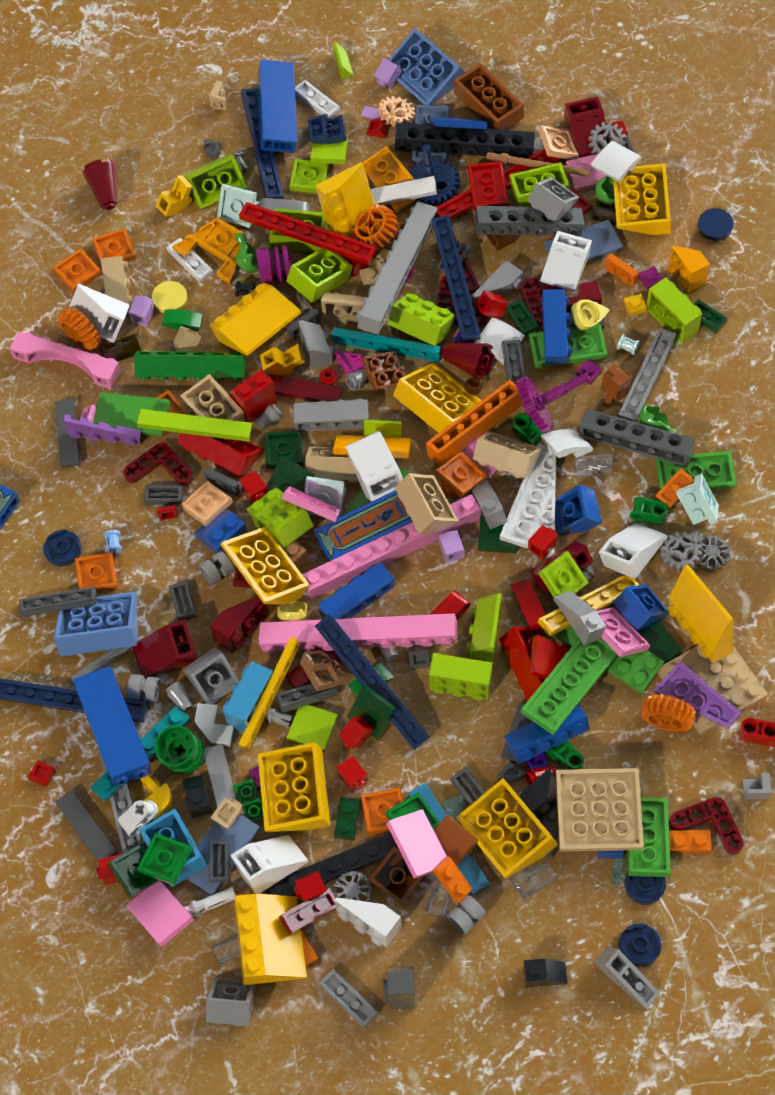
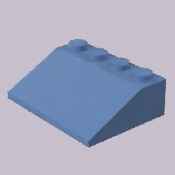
M416 28L411 31L388 59L402 70L397 81L424 105L434 104L454 89V80L466 73Z
M136 591L97 597L96 605L59 611L54 640L60 656H72L74 654L137 646L138 609Z

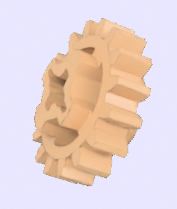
M394 96L391 99L386 97L379 104L378 116H382L381 120H386V124L390 123L395 127L396 122L412 123L415 116V108L411 107L412 103H406L407 99L402 100L401 97L395 99Z

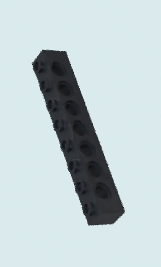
M396 122L395 150L423 152V146L429 145L431 153L487 156L488 152L495 154L506 153L509 156L526 159L534 153L535 132L437 127L435 125Z

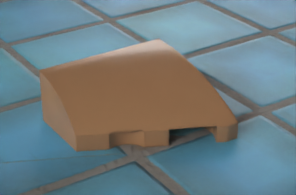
M322 650L304 652L300 662L316 691L339 686L352 680L354 676L351 672L346 674L339 668L340 664L329 658Z

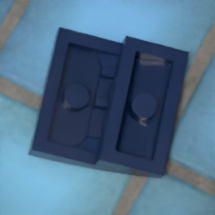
M324 115L308 119L311 143L332 144L347 140L342 115L327 120Z

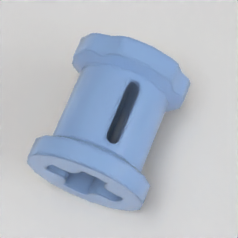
M108 530L104 532L103 536L106 539L105 553H120L122 551V546L119 542L120 531Z

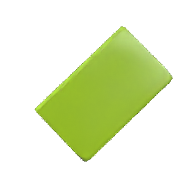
M334 42L333 53L340 77L342 79L353 77L347 52L338 43Z
M364 420V436L380 431L383 437L401 438V421Z

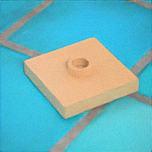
M542 125L539 127L538 131L548 156L570 160L579 157L569 130Z
M207 481L180 505L183 510L204 526H207L232 504L233 500Z

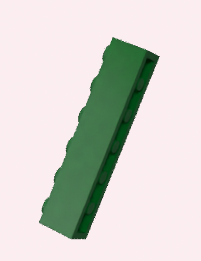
M136 351L134 354L135 377H140V379L158 377L160 380H166L169 377H176L178 380H185L187 377H194L195 380H202L210 374L215 380H223L224 378L241 380L246 375V355L240 352Z

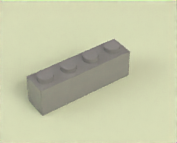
M355 399L350 401L294 403L295 431L364 428V420H369L368 400Z

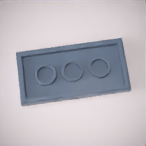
M415 105L414 124L433 125L430 123V116L449 117L450 106ZM412 151V164H416V162L422 164V159H424L423 152ZM431 153L433 161L438 158L439 162L445 159V164H447V153Z
M609 219L583 228L581 236H578L592 240L587 262L623 250V245ZM554 239L544 242L543 246L548 255Z
M241 814L229 830L214 822L198 845V849L207 867L187 879L210 895L216 894L223 882H209V841L230 840L231 854L247 844H250L260 830V827ZM214 845V877H218V845ZM223 845V877L225 876V845ZM231 858V871H232V869L234 868L235 864H234V862H233V860H232V858Z

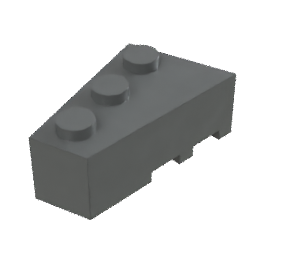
M414 966L388 967L387 979H383L385 1003H389L390 1009L415 1008Z

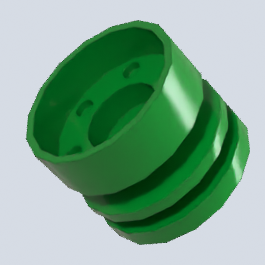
M170 726L164 729L155 741L154 750L156 757L163 765L175 773L190 774L196 771L204 761L205 747L203 742L183 726Z

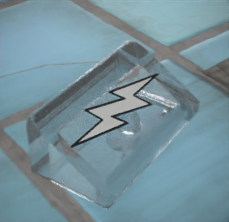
M613 454L575 457L574 470L576 478L612 475Z

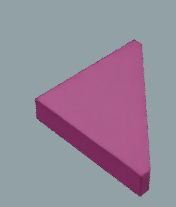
M333 350L334 357L347 375L363 368L361 360L363 355Z

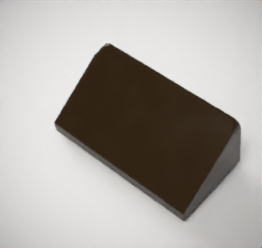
M598 201L594 207L592 219L600 222L609 219L612 225L617 226L615 205Z
M135 334L101 346L104 357L107 359L112 358L117 362L134 356L136 351H141Z

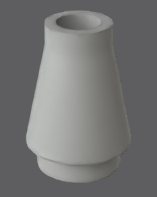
M364 367L347 375L345 382L351 390L360 389L368 379Z
M275 404L268 405L255 423L261 430H264L266 427L279 421L283 414Z
M176 682L166 689L167 696L183 712L193 706L184 685H181L180 682Z

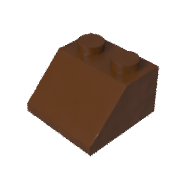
M392 846L367 879L402 905L424 876L414 879L400 850Z

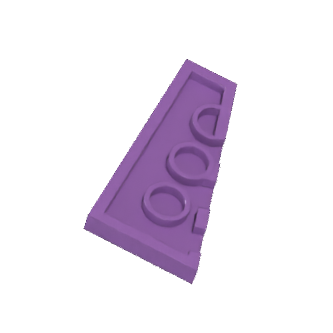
M65 414L64 416L66 435L72 438L86 437L93 441L102 439L110 443L141 444L140 430L122 426L111 428L110 425L104 422L92 424L86 418H80L79 421L71 419V415Z
M681 661L654 689V692L659 695H670L671 697L684 700V702L694 707L697 714L727 729L742 715L739 710Z

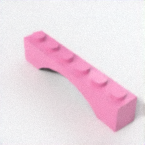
M19 331L10 347L14 359L27 363L48 359L70 362L85 370L95 384L110 389L113 388L121 372L119 363L112 358L107 359L96 353L85 352L80 348L68 347L64 343H55L47 338H39L28 332L23 333Z

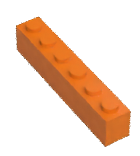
M511 380L507 381L427 441L428 457L439 467L519 408L522 405V399L519 396L520 393L517 390L516 384Z

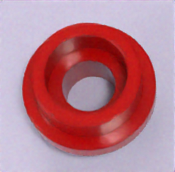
M331 368L324 369L319 374L322 384L334 385L338 378L337 372Z

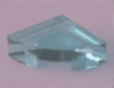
M462 795L443 801L447 815H450L453 819H456L462 811Z
M622 858L614 860L613 884L620 885L623 865Z

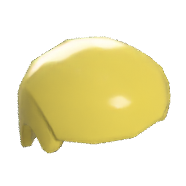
M301 601L282 604L281 610L278 607L277 616L282 622L304 621L307 617V604Z

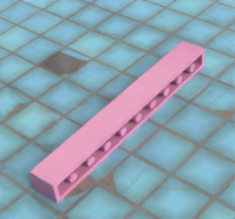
M471 494L450 504L459 521L455 525L434 534H419L412 522L302 574L309 583L306 593L310 600H313L351 582L354 577L361 576L372 565H377L380 562L383 565L391 563L439 540V535L445 531H458L480 520L481 508Z
M455 614L335 619L356 646L363 649H372L373 647L392 648L393 646L407 648L413 645L428 647L432 646V644L449 646L452 643H457V620ZM321 620L260 623L259 645L263 652L272 654L276 651H284L290 637H294L300 642L298 650L306 652L315 651V649L333 650L315 628V625Z

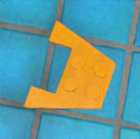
M217 217L199 228V231L193 235L186 236L182 242L175 243L173 250L187 257L194 247L199 245L225 261L218 270L217 277L231 284L237 267L236 255L240 249L235 235L243 232Z

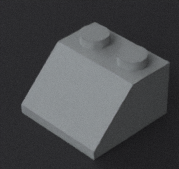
M550 177L536 184L527 201L531 203L534 209L542 211L548 219L556 221L569 211L579 197Z
M303 320L298 321L301 343L311 369L314 370L333 364L332 356H334L332 346L327 344L329 341L327 332L322 331L319 324Z
M215 647L182 669L206 704L210 705L232 691L236 683H240L223 653Z
M214 977L207 997L206 1022L218 1025L249 1026L256 984L243 985V980Z

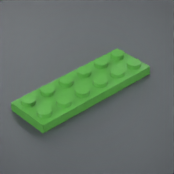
M571 626L552 635L570 648L579 639ZM649 651L624 657L617 656L606 669V672L638 693L643 694L664 665V661Z
M602 638L583 645L581 640L578 639L522 707L520 713L552 735H555L618 655Z

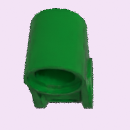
M519 413L514 417L512 430L522 442L534 446L542 440L541 435L544 433L537 428L528 415Z
M635 497L633 499L634 507L629 515L631 519L656 525L666 522L668 507L664 502L644 497Z
M568 740L547 751L548 755L565 770L584 768L583 755ZM577 761L580 764L577 766H573L570 764V762Z

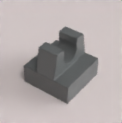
M412 646L408 648L410 668L430 666L428 647Z

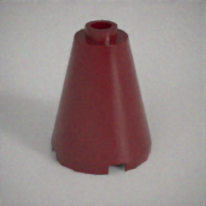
M99 159L84 166L85 170H82V173L99 205L105 210L114 209L118 204L117 166L115 161L107 159V162H102Z
M447 343L441 351L445 361L479 380L485 378L483 377L484 374H489L494 361V354H491V349L494 348L488 343Z

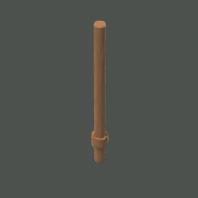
M487 153V159L502 161V164L512 163L535 168L554 164L513 157L506 153ZM562 165L565 173L590 177L591 170Z

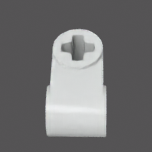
M151 800L136 801L118 818V823L129 837H134L140 833V828L147 825L156 816L158 807Z

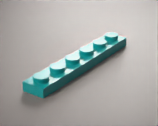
M333 327L332 340L335 344L385 353L396 351L397 355L439 362L440 360L439 346Z
M177 706L140 739L148 760L156 755L154 750L155 741L164 729L170 726L185 727L191 721L190 717ZM106 771L91 786V790L104 802H107L122 786L117 785L113 787Z

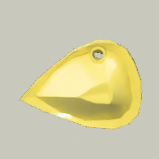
M580 300L571 307L572 320L580 330L594 327L609 312L608 308L591 300Z

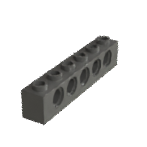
M477 206L474 215L476 234L556 236L557 231L574 236H581L584 227L582 208H570L561 219L556 221L548 219L542 211L536 210L533 207Z
M587 409L580 424V435L585 439L684 467L688 466L694 452L695 438L599 411Z

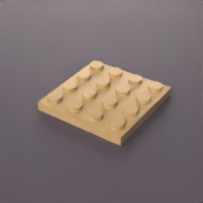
M696 646L664 664L658 672V675L663 680L681 661L740 712L768 696L766 690L734 646L732 654L715 663H712L709 658H705L701 648ZM695 713L696 717L693 725L700 735L719 725Z
M639 768L556 770L560 852L644 849Z

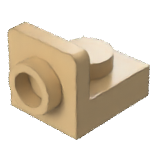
M216 81L209 95L210 106L226 111V90H224V85L221 81Z
M380 260L376 261L375 267L359 270L364 288L375 286V278L377 274H381Z
M224 798L211 816V819L229 830L240 814L243 815L245 812L241 808L242 804L232 798L230 801Z

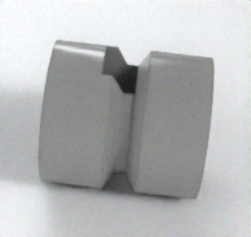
M223 551L213 555L211 561L207 559L198 566L202 575L211 586L221 581V576L226 577L235 571L231 561Z
M132 674L128 682L127 698L141 700L143 698L144 701L156 703L161 688L160 678L147 677L145 679L143 675Z
M467 895L459 903V908L454 907L447 914L450 923L463 935H466L474 927V922L478 923L486 916L483 907L470 895Z

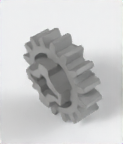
M610 121L608 125H605L604 122L601 123V127L596 125L595 130L590 132L592 136L588 138V141L592 142L589 144V148H594L591 153L599 154L607 146L606 137L609 142L614 141L621 146H625L626 141L623 139L626 137V134L621 135L623 129L618 130V124L611 126ZM604 130H605V132H604L603 135H600V134H599V136L597 135V134L600 133L601 131H604Z
M684 531L683 535L676 532L675 537L669 535V541L665 540L664 546H661V558L664 560L665 566L670 564V570L677 568L678 573L687 564L694 570L695 563L700 564V558H703V546L700 544L699 538L694 540V534L687 536L686 531Z

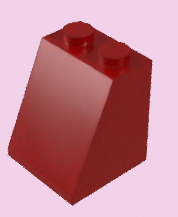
M262 369L229 393V396L243 410L246 422L249 423L261 416L268 405L277 404L274 382Z

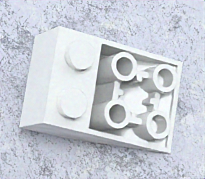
M557 231L540 282L575 291L588 260L592 240Z
M78 284L69 307H74L81 311L94 324L101 338L114 343L129 305Z
M380 431L345 446L367 499L372 502L396 490L395 486L403 477Z
M634 523L609 538L599 551L605 567L636 579L666 540L667 535Z
M289 835L247 844L230 855L237 870L254 894H260L309 862Z
M337 897L335 899L337 915L343 921L347 922L349 920L355 924L354 928L361 934L366 932L370 935L371 940L378 946L383 945L387 948L402 928L401 916L384 904Z

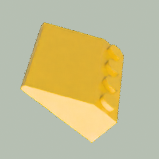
M362 162L315 185L328 230L352 239L353 233L351 230L355 228L356 218H359L360 213H363L365 208L369 209L371 205L375 206Z
M665 163L635 166L632 172L628 171L621 183L613 179L617 229L649 235L671 234Z
M262 283L256 286L251 293L245 295L237 304L231 306L223 315L217 317L210 324V327L218 342L248 356L301 314V311L273 286Z
M434 362L400 378L393 394L396 399L438 433L482 401L476 395L467 393L461 383Z
M267 527L240 535L220 544L264 604H288L301 599L307 590L309 583Z
M687 564L684 566L669 596L668 611L672 617H676L679 621L681 629L689 633L691 641L695 645L698 644L703 656L709 658L712 663H715L733 653V618Z
M316 742L258 754L264 828L266 832L313 830L331 826L323 751Z
M504 778L456 817L462 826L478 839V846L505 879L540 860L558 845L556 840Z
M268 894L235 896L234 907L243 985L307 978L301 929L289 935L279 919L281 914L298 906L297 897Z

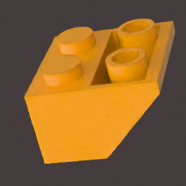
M673 246L668 269L671 275L677 278L680 287L684 288L687 293H690L706 285L710 263L701 251Z

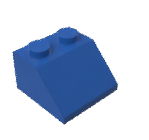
M578 485L555 499V520L559 535L586 532L602 523L594 489Z
M224 510L207 526L202 525L194 532V535L215 554L219 551L226 553L220 545L221 542L238 537L243 532H247L246 524L232 511Z
M647 584L626 587L612 602L616 606V610L625 617L637 632L645 630L670 614Z

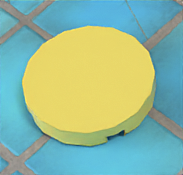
M166 281L159 284L152 293L154 307L161 313L168 309L182 310L188 301L187 291L184 286L174 281Z

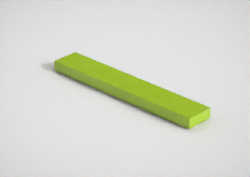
M140 409L137 427L249 442L252 423Z

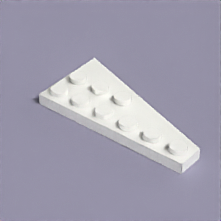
M538 444L537 447L541 448L542 452L531 474L523 479L507 517V523L504 524L500 534V540L527 549L528 540L542 525L555 531L556 455L548 446ZM554 548L548 554L549 556L554 555Z

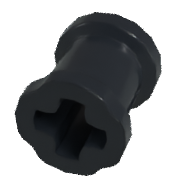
M236 281L235 296H245L251 293L256 288L255 282L248 284Z

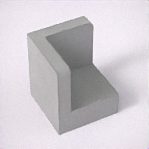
M761 773L759 779H744L742 782L744 800L769 799L771 795L770 773Z

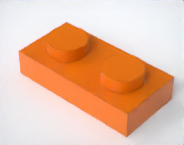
M612 253L606 257L605 268L608 272L615 274L624 283H628L632 287L637 283L639 274L637 270Z
M680 468L655 495V498L664 502L668 509H670L679 499L676 491L693 484L694 479Z
M710 830L669 831L670 853H706L712 850Z
M450 856L444 857L432 870L455 903H460L472 890V887Z

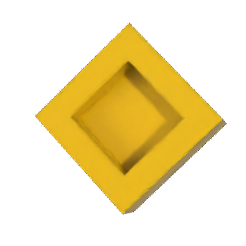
M641 294L624 298L623 303L629 317L647 312V307Z

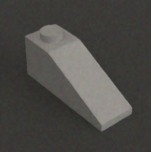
M506 260L472 295V305L476 307L475 305L483 290L499 294L503 297L511 294L515 289H519L523 282V271Z
M484 480L471 490L490 530L507 523L503 507L487 480Z
M572 591L554 597V601L583 645L601 638L606 625L595 609Z
M606 947L594 962L609 979L645 1009L660 994L617 948Z

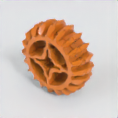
M379 204L371 205L369 209L365 208V211L360 213L359 218H356L357 221L354 223L355 228L351 230L353 239L375 246L376 250H379L380 247H385L386 243H390V238H394L393 233L397 232L396 227L398 226L397 218L390 208L388 209L386 206Z
M68 307L58 316L61 329L78 348L85 352H91L101 343L100 334L94 324L77 308Z
M649 695L645 698L641 707V716L644 721L652 724L653 727L666 731L686 732L692 728L696 717L694 707L684 702V700L671 697L670 695Z

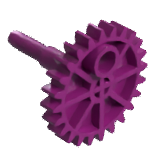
M584 373L543 394L537 391L536 386L525 375L517 379L516 386L522 399L524 411L528 416L532 417L533 423H536L540 431L547 433L554 428L552 418L549 415L550 412L547 410V404L587 382L590 378L587 373Z

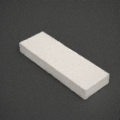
M306 80L295 87V95L320 115H324L326 119L333 118L341 111L340 106Z
M178 238L166 247L167 251L199 283L214 274L213 269L193 250L187 257L173 250L175 243L183 241L181 238Z

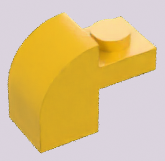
M183 175L177 176L172 190L160 193L156 207L166 217L178 214L192 201L189 194L193 186Z
M298 344L284 352L273 347L260 354L263 370L277 376L292 374L295 367L305 362L302 346Z
M147 775L140 779L143 786L151 794L144 801H154L158 807L157 814L152 819L154 821L171 810L173 799L166 782L161 786L155 777L150 778Z

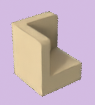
M180 326L172 346L176 351L195 352L201 336L197 331Z

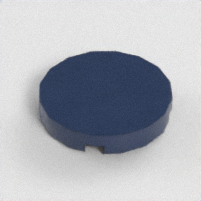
M719 208L704 211L698 219L700 234L712 241L726 239L733 230V218L728 212Z
M59 530L47 537L43 550L45 557L50 563L63 567L74 563L75 558H79L82 546L80 539L75 533L68 532V530Z
M627 872L624 888L628 897L634 902L641 905H651L658 902L663 896L666 888V878L628 876Z
M633 924L622 933L619 948L633 965L647 966L654 963L659 957L662 948L661 938L658 932L648 925Z

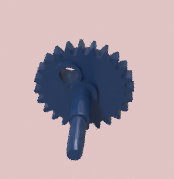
M424 145L422 148L424 157L422 164L416 162V167L411 166V171L408 172L415 180L434 176L437 194L417 198L413 201V204L419 201L435 207V204L441 205V202H447L448 198L452 199L453 194H458L457 189H460V177L455 166L451 167V162L445 164V159L439 162L438 158L433 161L430 146Z

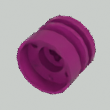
M282 245L283 254H278L277 246L274 247V255H270L268 248L256 249L261 284L273 285L274 277L276 276L279 283L283 284L282 276L286 275V279L288 278L292 262L286 245Z

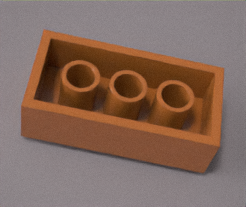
M481 63L454 80V94L479 119L486 121L490 129L507 130L524 118V104Z

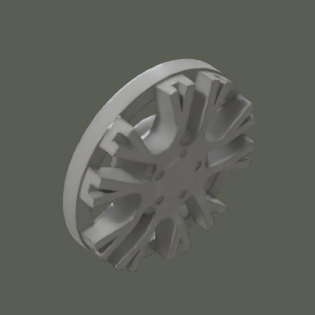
M711 535L700 540V544L704 548L702 550L704 555L703 558H700L701 563L698 565L707 570L723 568L730 558V549L727 542L720 539L719 536L713 537ZM720 555H727V557L724 559ZM709 561H714L715 566H709Z
M351 871L339 876L334 884L333 894L335 898L346 895L344 899H357V901H360V895H364L367 897L364 902H369L372 896V886L365 875ZM352 876L351 882H347L345 878ZM356 876H359L357 883H355ZM364 879L367 884L359 886V883ZM343 881L347 885L344 887L340 882ZM338 888L344 889L342 893L337 894ZM361 889H369V892H361Z

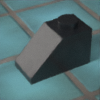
M548 768L519 795L521 800L539 819L547 815L555 806L556 776Z
M198 775L184 779V790L192 818L212 813L203 776Z
M551 959L524 960L525 988L568 984L565 962Z

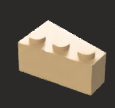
M122 256L102 258L101 265L105 295L128 304L127 313H129L133 298L129 296L131 283L130 278H127V272H129L128 262L124 261Z

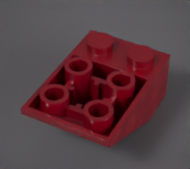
M598 96L565 104L564 119L579 157L592 154L591 152L594 148H589V144L592 142L588 141V138L592 136L590 132L595 130V126L601 127L602 122L607 125ZM604 130V131H601V132L598 133L597 135H598V136H599V134H600V135H603L604 132H605V130ZM606 137L605 140H606V143H607V145H608L610 142L608 141V138Z
M256 596L223 610L210 625L214 641L233 654L236 649L239 650L242 647L245 638L254 633L257 624L266 619L269 613L268 605L264 604Z
M185 619L160 628L138 641L137 646H132L140 675H143L145 679L186 667L198 659Z

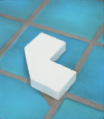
M198 703L194 720L195 725L201 730L211 745L223 744V746L231 747L234 727L215 724L218 710L217 705Z

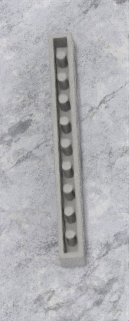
M417 201L415 207H411L409 218H406L404 221V229H400L398 233V241H394L392 252H388L386 263L383 262L381 266V274H377L375 278V286L370 287L369 297H365L362 305L363 309H359L356 320H359L357 328L379 334L432 228L431 219L436 218L437 207Z

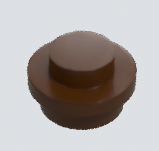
M474 377L467 379L464 384L465 391L471 395L479 394L483 388L481 380Z

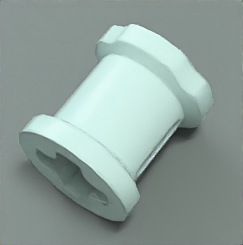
M622 334L617 349L628 351L634 356L640 341L627 338L625 334Z

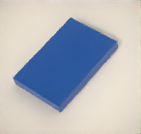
M430 116V123L437 127L487 129V122L481 119Z

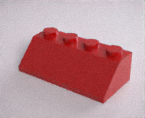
M180 433L177 444L183 446L184 450L198 454L201 459L210 460L215 466L229 470L230 474L234 476L248 473L263 452L262 448L248 441Z
M514 626L499 638L503 652L510 662V667L517 677L518 684L525 694V699L528 701L545 680L530 673L533 636L540 635L543 637L539 628L530 631L529 627Z

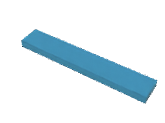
M426 783L408 792L409 797L419 792L440 822L446 817L445 812ZM471 853L468 857H464L458 869L472 887L470 893L474 896L489 887L490 883Z

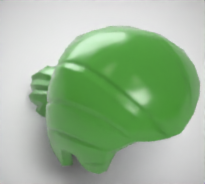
M605 176L596 183L595 192L600 201L612 204L615 202L614 183L612 178Z
M237 233L235 239L240 245L236 255L237 265L246 272L258 271L256 249L246 242V235L244 233Z
M644 405L641 408L639 414L641 424L677 433V430L670 428L668 425L666 414L659 413V406Z

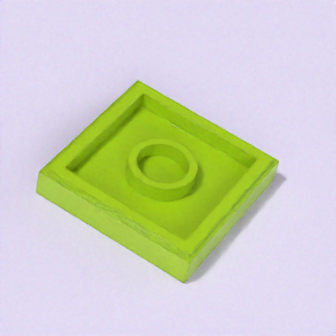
M348 138L346 141L332 144L313 143L310 162L345 164Z
M295 159L289 186L290 191L317 193L315 185L327 180L329 164L311 163L310 160Z
M569 551L562 553L538 572L553 597L568 591L576 594L588 584L587 579Z
M310 705L298 708L287 735V740L300 745L316 742L322 751L325 752L338 714Z

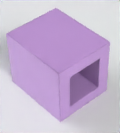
M384 58L374 74L377 80L376 83L383 88L387 86L392 89L402 70L398 65Z
M135 296L129 310L131 323L148 327L155 311L153 299L147 296Z
M457 530L445 531L439 535V545L446 563L464 558V548Z

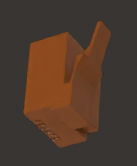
M615 363L604 373L601 389L607 393L603 405L609 408L613 399L619 402L628 394L632 379L620 367L618 368Z

